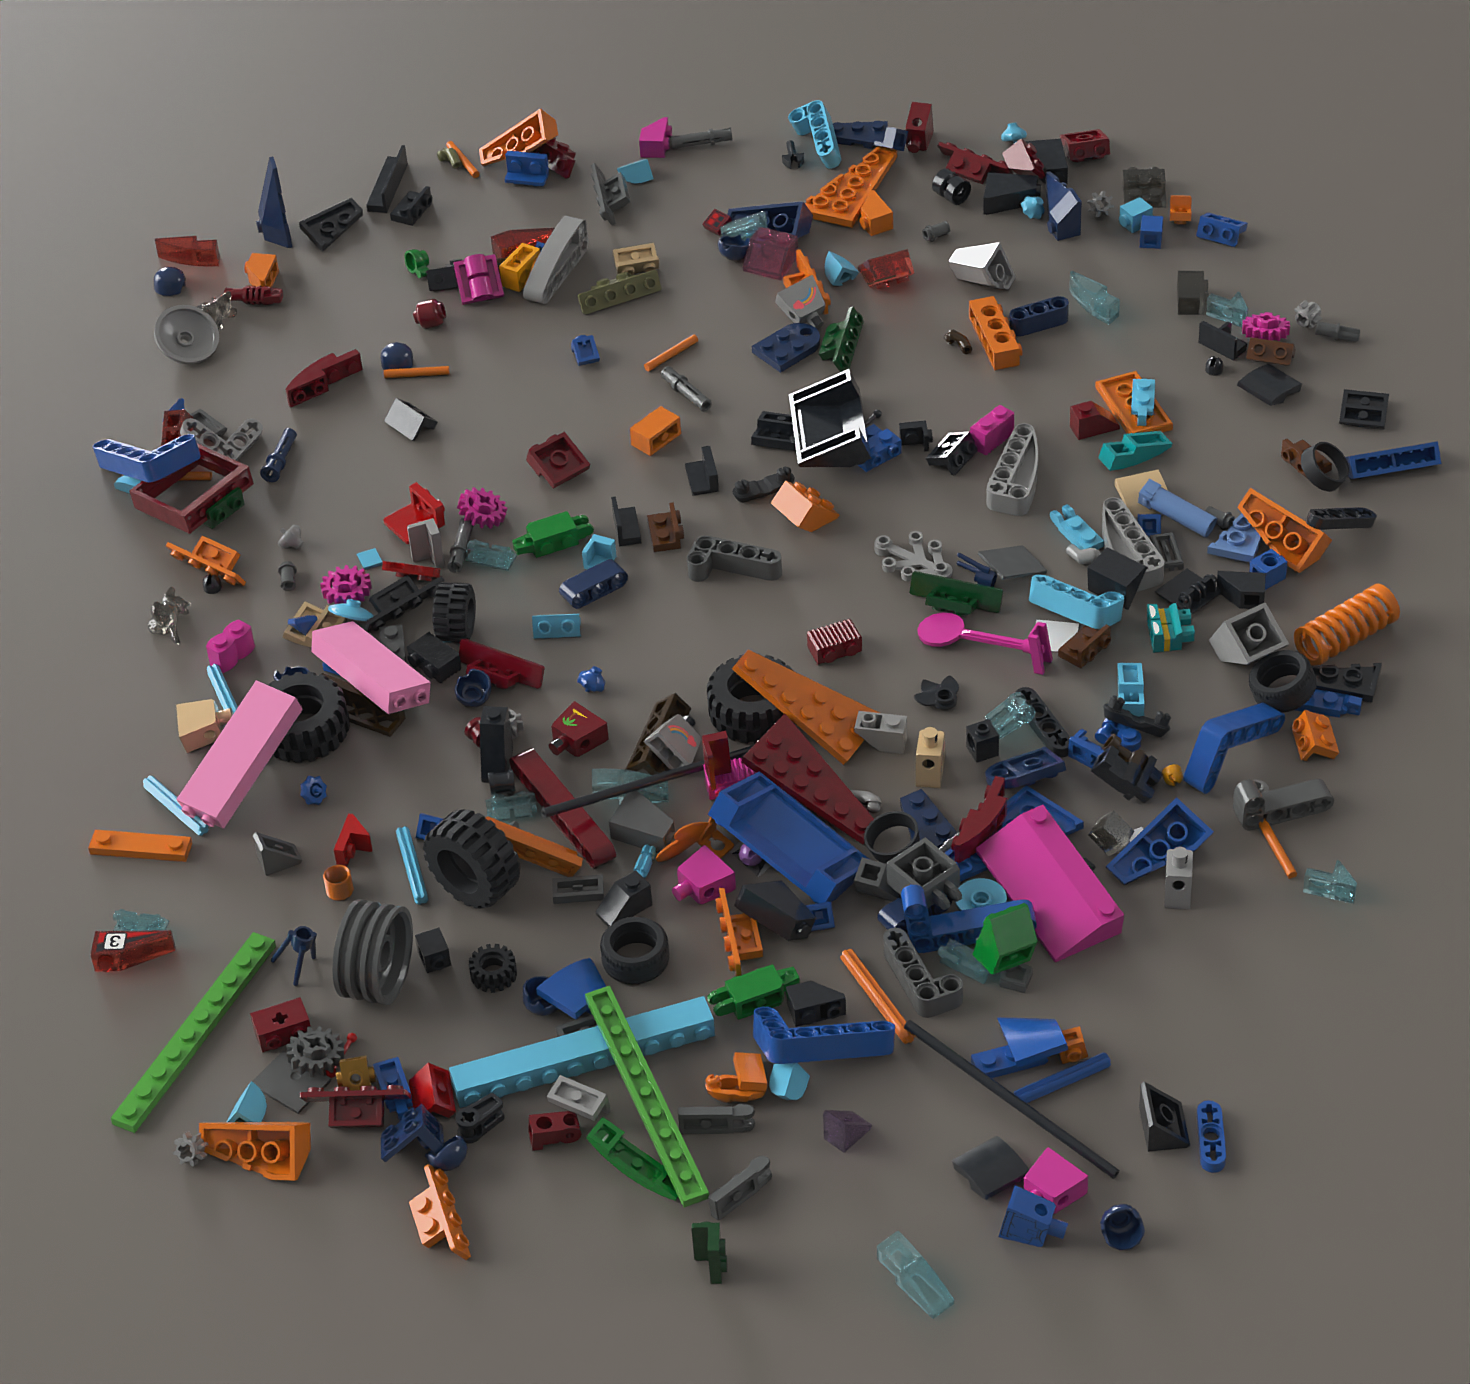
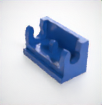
M1080 729L1073 737L1069 738L1068 756L1092 769L1098 755L1104 752V750H1102L1101 746L1094 744L1084 736L1087 733L1086 730Z

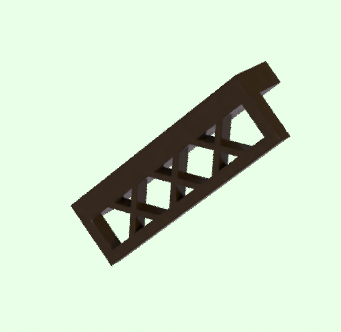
M321 673L328 677L329 680L332 679L338 684V687L344 693L346 705L353 707V710L348 711L349 722L391 737L406 719L404 710L387 714L349 682ZM370 713L373 714V717L362 719L358 715ZM392 721L388 728L379 725V722Z
M676 693L655 703L625 769L629 774L641 769L646 770L651 776L664 772L666 764L644 743V740L663 723L677 714L682 717L689 715L692 708Z

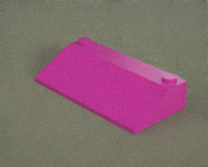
M1044 805L1020 814L976 848V853L996 881L1004 888L1006 895L1011 901L1025 899L1032 902L1037 922V928L1035 929L1036 937L1055 963L1122 933L1124 913Z

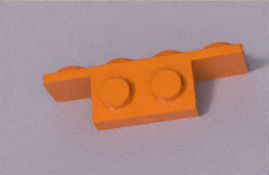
M800 249L796 250V263L800 273L784 276L783 284L788 288L813 275L825 302L823 314L826 315L828 314V306L831 305L830 296L824 292L821 280H817L815 269L810 267L808 257L804 256Z
M201 536L192 553L167 542L166 547L172 551L170 555L177 560L183 561V559H186L188 564L197 569L203 567L208 574L221 575L224 581L233 586L236 583L242 586L245 585L246 581L238 574L232 572L241 556L237 551L205 536Z
M719 888L720 898H715L717 913H722L723 917H719L721 932H726L727 936L723 937L725 951L731 952V956H728L730 972L735 971V976H741V960L763 957L756 920L745 913L730 915L725 889Z
M427 1164L424 1166V1170L430 1187L409 1201L422 1245L430 1248L447 1237L451 1251L467 1260L471 1257L468 1248L470 1244L461 1227L462 1219L454 1206L455 1198L447 1185L448 1177L442 1169H435L432 1165Z

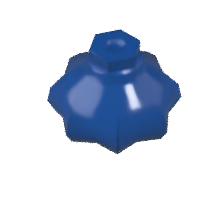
M593 666L590 670L579 673L578 683L586 688V692H590V690L602 692L605 687V680L601 675L602 670Z
M307 776L306 780L300 784V796L308 805H320L321 801L327 797V785L323 783L320 776Z

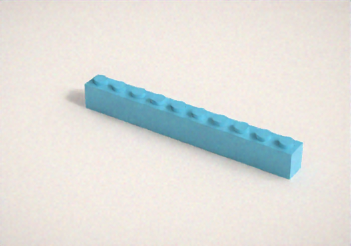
M704 996L626 1018L643 1056L715 1036L714 1018ZM598 1026L449 1067V1072L459 1107L462 1108L475 1103L490 1093H494L501 1098L508 1094L553 1083L560 1075L568 1078L596 1069H603L614 1065L615 1061Z

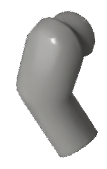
M850 790L860 803H867L868 811L878 812L880 810L882 801L879 796L869 791Z

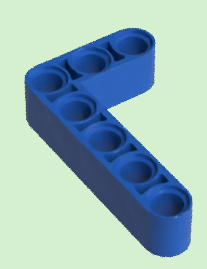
M193 434L178 437L151 452L110 439L101 440L93 445L100 468L144 482L160 480L201 457Z
M1260 703L1209 719L1200 730L1185 770L1183 781L1200 792L1207 794L1212 790L1217 781L1228 749L1278 732L1285 722V714L1266 703Z
M909 885L901 891L909 939L917 953H927L975 944L983 928V921L989 914L997 913L1010 906L1022 903L1028 905L1034 930L1037 928L1033 904L1029 900H1015L929 916L923 887L920 885Z
M759 1007L754 1010L753 1037L770 1062L776 1064L800 1063L892 1054L894 1052L895 1025L889 1021H871L788 1028L776 1009Z

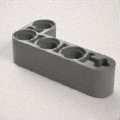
M701 536L696 539L687 555L688 577L692 581L701 582L708 578L712 569L764 580H777L782 576L781 553L774 549L712 536Z
M1249 779L1241 781L1235 787L1233 810L1242 827L1250 831L1259 829V822H1263L1264 819L1271 826L1327 811L1333 806L1334 798L1322 779H1313L1262 793L1256 783Z
M900 928L886 930L883 936L884 956L918 1015L929 1018L960 1007L963 1003L962 979L955 974H948L933 979L906 932Z

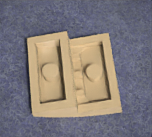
M1159 470L1115 479V487L1122 501L1136 520H1138V514H1161L1152 508L1148 509L1138 503L1139 492L1149 479L1161 484V487L1167 490Z
M304 602L294 618L315 615L318 620L306 635L288 625L283 633V638L300 645L312 647V631L343 624L347 618L331 613L328 610V605L322 610L310 603Z

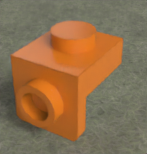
M1172 195L1170 197V221H1174L1175 224H1187V221H1191V196Z
M1080 1026L1063 1030L1062 1033L1068 1050L1059 1053L1062 1064L1088 1058Z

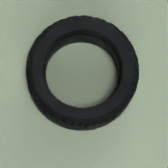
M1292 650L1276 651L1264 656L1253 666L1249 674V686L1257 704L1266 703L1282 713L1296 710L1307 703L1314 694L1317 685L1316 676L1309 660L1303 654ZM1297 676L1287 685L1269 688L1271 683L1281 677Z
M645 917L623 918L611 924L602 935L600 942L602 964L608 975L617 981L625 984L645 983L661 975L668 965L669 944L667 934L661 925ZM632 943H643L654 948L648 954L637 958L623 957L616 953L623 946Z

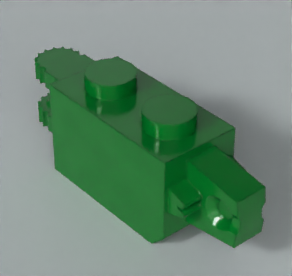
M568 511L528 523L526 526L527 534L512 540L513 548L517 555L533 553L538 558L579 545L580 539L593 534L594 527L591 523L589 524V519L586 515L571 517Z
M772 964L726 980L724 987L708 993L707 1000L711 1005L716 1004L713 1007L715 1015L723 1016L734 1012L736 1018L740 1020L754 1015L756 1008H774L782 1005L786 987L799 984L800 978L794 967L776 970Z

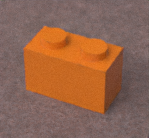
M662 406L649 413L630 428L631 445L649 456H652L681 434L680 417Z

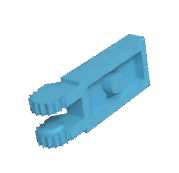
M1066 504L1062 507V514L1067 519L1065 521L1057 510L1050 512V518L1058 527V530L1080 550L1087 548L1098 550L1104 547V540L1081 517L1075 514L1074 509L1070 505Z

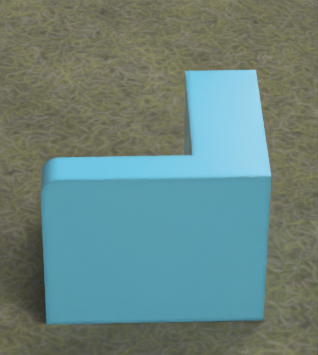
M594 534L582 551L584 569H589L608 559L615 560L617 557L615 540Z

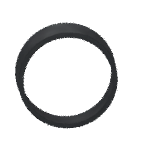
M1319 442L1304 450L1301 455V466L1306 477L1314 486L1323 491H1335L1349 475L1347 459L1331 443ZM1315 450L1323 452L1334 462L1338 470L1339 480L1332 479L1321 471L1315 460Z
M900 811L887 812L876 817L867 826L864 833V842L876 860L885 864L920 841L916 820L911 815ZM904 826L915 832L912 841L899 851L880 853L873 849L876 838L886 829Z

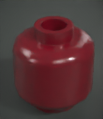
M436 299L418 303L416 311L413 312L416 324H420L424 329L442 325L447 317L444 304Z

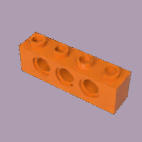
M994 296L970 300L969 319L993 369L999 370L1019 366L1020 356L1023 354L1020 343L1016 342L1014 330L1009 328V320L1007 317H1004L1001 304L997 303Z

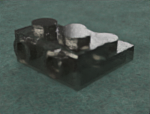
M1130 167L1128 170H1123L1124 204L1141 197L1153 208L1166 207L1165 169H1159L1158 167H1150L1149 169Z

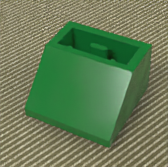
M1022 903L1010 906L1003 911L991 913L984 919L983 928L976 940V946L972 955L992 975L1031 960L1038 941L1028 905Z

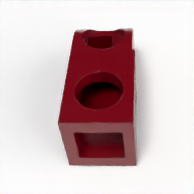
M563 1111L529 1115L528 1135L532 1151L543 1150V1145L559 1142L573 1143L579 1140L582 1135L578 1116L575 1112Z

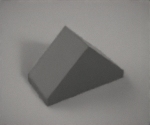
M258 832L254 833L253 838L258 860L266 876L299 865L303 861L295 844Z

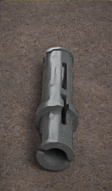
M731 127L713 130L712 128L705 132L671 136L672 149L708 143L715 145V142L732 141Z
M670 366L665 367L661 371V377L671 384L673 390L682 393L701 411L706 412L710 409L712 405L711 400L691 385L684 375H679Z
M464 517L460 519L455 542L450 549L451 557L448 569L453 573H456V569L460 572L463 568V562L468 556L467 547L474 527L471 525V520L464 523Z

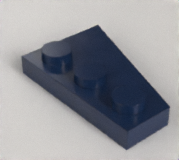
M888 121L835 122L833 127L837 143L849 146L855 143L864 144V148L872 149L873 146H876L874 141H884Z
M922 789L900 798L902 812L911 815L917 822L920 840L926 837L935 846L940 848L948 838H952L957 833ZM908 828L910 840L912 841L915 832Z

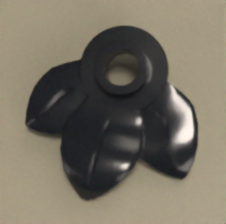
M950 675L944 678L941 684L923 679L921 693L915 694L914 699L924 706H935L941 710H949L957 704L956 694L959 691V684Z

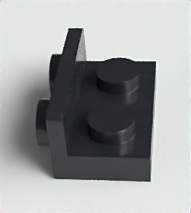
M425 186L420 193L409 191L390 213L391 221L413 226L432 204L433 197L430 187Z
M970 431L950 432L926 457L929 466L947 465L950 474L956 475L978 451V448Z

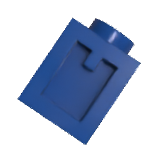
M580 335L572 339L571 350L575 353L578 366L599 362L600 357L593 335Z

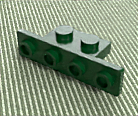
M853 306L848 309L844 321L832 323L827 327L818 354L823 361L833 357V363L840 372L850 369L864 323L862 315Z
M914 571L911 576L909 593L925 597V605L932 606L934 610L945 611L947 609L955 611L954 613L960 616H967L976 608L996 613L1001 610L1002 589Z

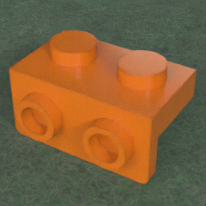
M1304 710L1294 720L1291 727L1301 760L1307 761L1313 753L1335 759L1339 754V750L1328 717Z

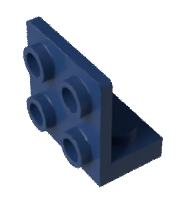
M422 1104L416 1109H409L402 1116V1120L395 1126H388L382 1132L381 1159L387 1162L416 1137L425 1149L428 1150L430 1148L435 1154L439 1153L444 1148L443 1126Z

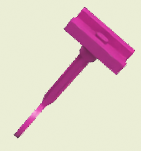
M944 612L925 618L917 629L919 639L924 644L933 647L947 646L959 639H967L1022 650L1024 653L1031 654L1035 674L1043 675L1045 673L1044 661L1051 663L1053 660L1047 624L1037 622L1030 632L1028 639L1024 640L965 629L964 622L958 615Z

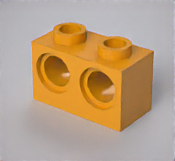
M521 243L499 266L502 287L520 292L525 287L530 272L540 254V248Z

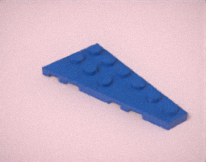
M1024 786L1007 801V816L999 828L1001 830L1020 814L1041 805L1045 806L1066 836L1084 829V821L1029 786ZM950 848L945 854L955 861V851ZM977 853L960 863L956 862L960 869V881L988 870Z

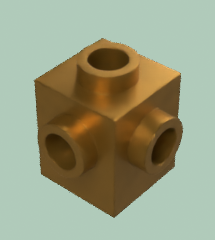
M367 1055L340 1060L341 1072H336L338 1087H350V1091L360 1090L361 1086H371V1083L376 1082L374 1067H368ZM353 1074L360 1075L361 1079L355 1081L351 1078V1076Z

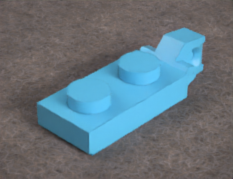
M1133 379L1131 414L1138 415L1137 426H1146L1147 415H1154L1155 380Z

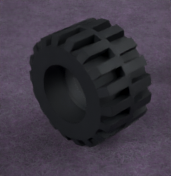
M441 582L436 590L433 603L434 634L440 641L461 642L464 638L469 640L473 633L476 615V600L473 587L468 583Z

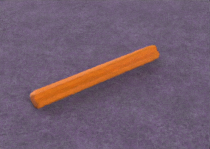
M854 950L842 951L840 959L885 1020L895 1025V1033L902 1043H912L915 1036L904 1029L907 1021Z

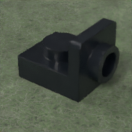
M926 420L899 423L901 446L923 443L924 452L929 451V443L933 442L932 430L927 429Z

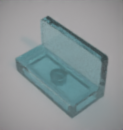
M764 211L721 226V234L723 236L734 238L737 235H741L743 241L747 238L768 233L767 216Z

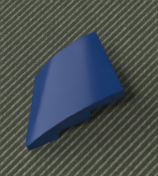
M587 958L559 970L540 984L536 990L538 996L576 1020L585 1011L592 1015L585 1000V994L606 987L593 960Z
M997 1018L1017 1068L1068 1050L1066 1040L1055 1019Z

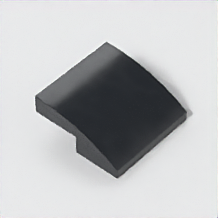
M1266 364L1245 375L1238 381L1237 386L1272 406L1284 403L1286 395L1300 392L1302 383L1274 366Z
M1344 389L1339 424L1385 429L1389 394Z
M763 411L757 419V429L751 436V445L794 451L796 446L792 416Z
M998 1136L952 1160L954 1169L967 1178L971 1189L985 1200L1022 1181L1030 1170L1019 1155Z

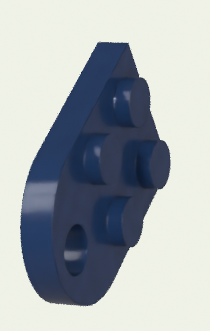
M806 323L789 324L752 345V353L781 373L818 350L820 347V333L814 326Z
M1042 747L993 764L985 771L988 785H992L995 776L1005 778V789L1022 785L1029 786L1043 778L1056 777L1058 773L1066 771L1065 761L1047 747Z

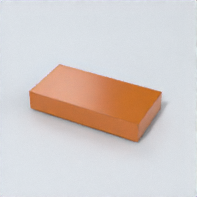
M735 1052L733 1061L739 1089L766 1091L767 1079L761 1054Z

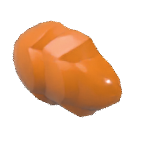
M711 1074L706 1078L705 1087L708 1094L724 1103H731L733 1101L748 1102L762 1098L766 1091L740 1090L737 1076L716 1075L714 1078V1074Z

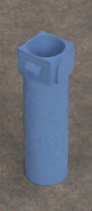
M1151 479L1147 481L1139 492V504L1148 509L1152 508L1205 538L1210 535L1216 525L1217 517L1161 487V484Z

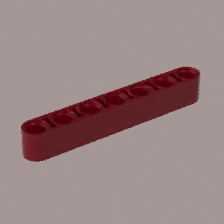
M533 748L509 759L515 776L542 808L575 799ZM583 807L550 817L591 868L594 869L616 858V851L612 842Z

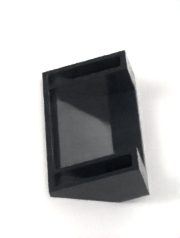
M850 369L789 394L799 467H853L864 464L867 460L871 459L860 389Z

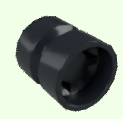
M944 168L934 177L932 189L954 205H960L969 197L971 184L950 169Z

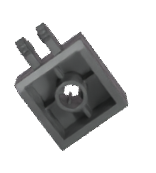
M926 837L886 863L887 884L900 895L902 889L906 886L920 885L924 889L927 908L936 904L943 910L948 909L950 902L946 895L955 902L962 899L960 889H958L960 887V869L957 863Z

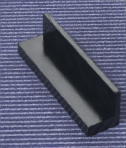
M401 145L397 157L387 156L366 204L367 212H388L408 165L405 145Z

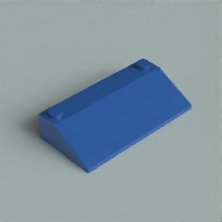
M760 771L720 791L708 813L719 826L728 830L810 896L811 900L817 904L836 900L854 883L862 857L869 859Z

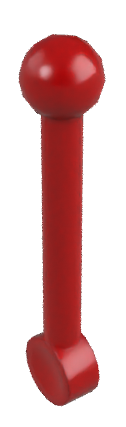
M349 1033L347 1035V1042L344 1045V1055L347 1052L350 1045L357 1040V1035L355 1033ZM333 1066L334 1072L332 1073L325 1070L326 1076L330 1078L335 1077L337 1066Z

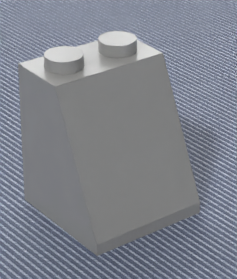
M1266 602L1224 621L1209 639L1220 661L1245 665L1289 645Z

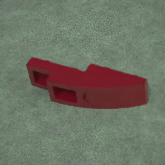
M354 349L338 357L331 353L302 370L285 389L288 406L291 408L329 391V384L362 371L361 356L358 350Z
M995 776L992 785H987L984 803L980 802L977 810L970 809L967 817L962 818L959 827L960 833L958 836H954L951 850L955 851V862L960 863L975 854L976 848L997 833L1007 816V798L1004 797L1005 778Z

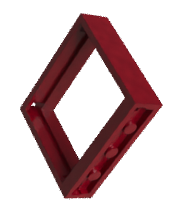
M198 443L201 454L200 459L154 482L141 481L129 490L136 509L189 534L208 520L206 515L208 508L236 487L241 488L243 493L254 484L249 466ZM198 465L225 476V478L182 511L155 499Z

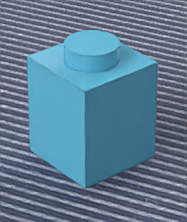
M1141 197L1120 206L1119 223L1131 233L1139 231L1141 229L1142 215L1153 216V207Z

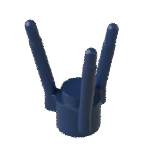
M957 553L959 558L969 564L957 561L956 564L976 573L974 581L977 584L994 587L998 575L990 567L984 566L961 553Z
M299 926L294 931L289 930L286 939L271 958V962L274 963L291 942L293 950L299 953L293 981L294 986H297L299 983L305 952L310 949L311 958H316L315 940L317 933L306 926Z

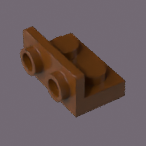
M1250 337L1246 358L1253 361L1290 366L1296 349L1294 344Z
M1288 439L1283 440L1281 457L1306 477L1301 466V455L1311 445L1303 439L1294 444ZM1315 450V460L1324 474L1331 471L1332 463Z
M674 502L669 503L670 512L647 515L653 552L681 549L680 539H684L683 525L678 526V524H681L680 511L675 510Z
M1106 624L1099 630L1085 625L1058 649V657L1081 669L1088 662H1092L1102 649H1106L1111 642V626Z

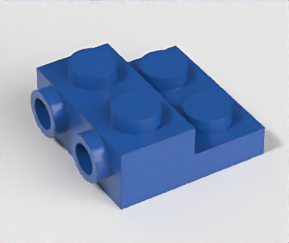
M875 424L867 427L871 459L858 466L865 472H868L902 453L901 439L888 428L882 431Z

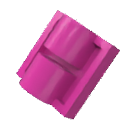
M475 254L466 257L462 261L454 262L462 305L504 297L495 254L488 256Z

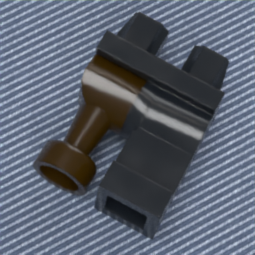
M1113 734L1103 745L1102 750L1104 752L1098 755L1091 772L1115 790L1124 794L1123 797L1128 801L1135 796L1143 803H1146L1153 797L1155 792L1146 782L1153 787L1163 776V773L1154 767L1157 759L1152 755L1148 758L1143 750L1131 752L1121 745V738Z

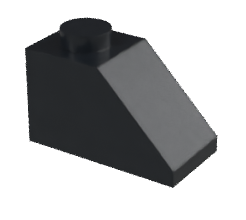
M636 870L614 882L596 910V915L608 927L618 920L637 915L652 906L651 885Z

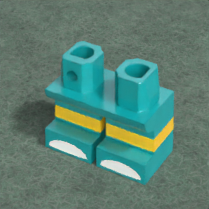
M1176 603L1171 604L1169 608L1158 609L1157 604H1147V626L1153 653L1182 650V642H1193L1195 640L1194 625L1183 626L1191 625L1190 609L1178 610Z

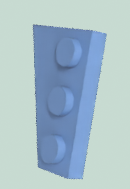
M1241 513L1233 521V525L1227 531L1224 530L1215 543L1212 542L1208 546L1207 554L1250 562V560L1256 557L1262 537Z

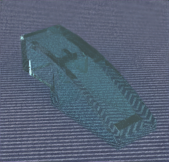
M1074 271L1070 272L1069 290L1076 301L1088 313L1108 325L1119 317L1120 299L1107 294V286Z
M592 769V790L595 793L652 775L624 769ZM668 781L637 790L652 803L669 802ZM626 794L610 799H619L620 805Z
M896 1231L877 1245V1259L895 1276L896 1284L932 1319L954 1304L953 1297L935 1271L899 1231Z

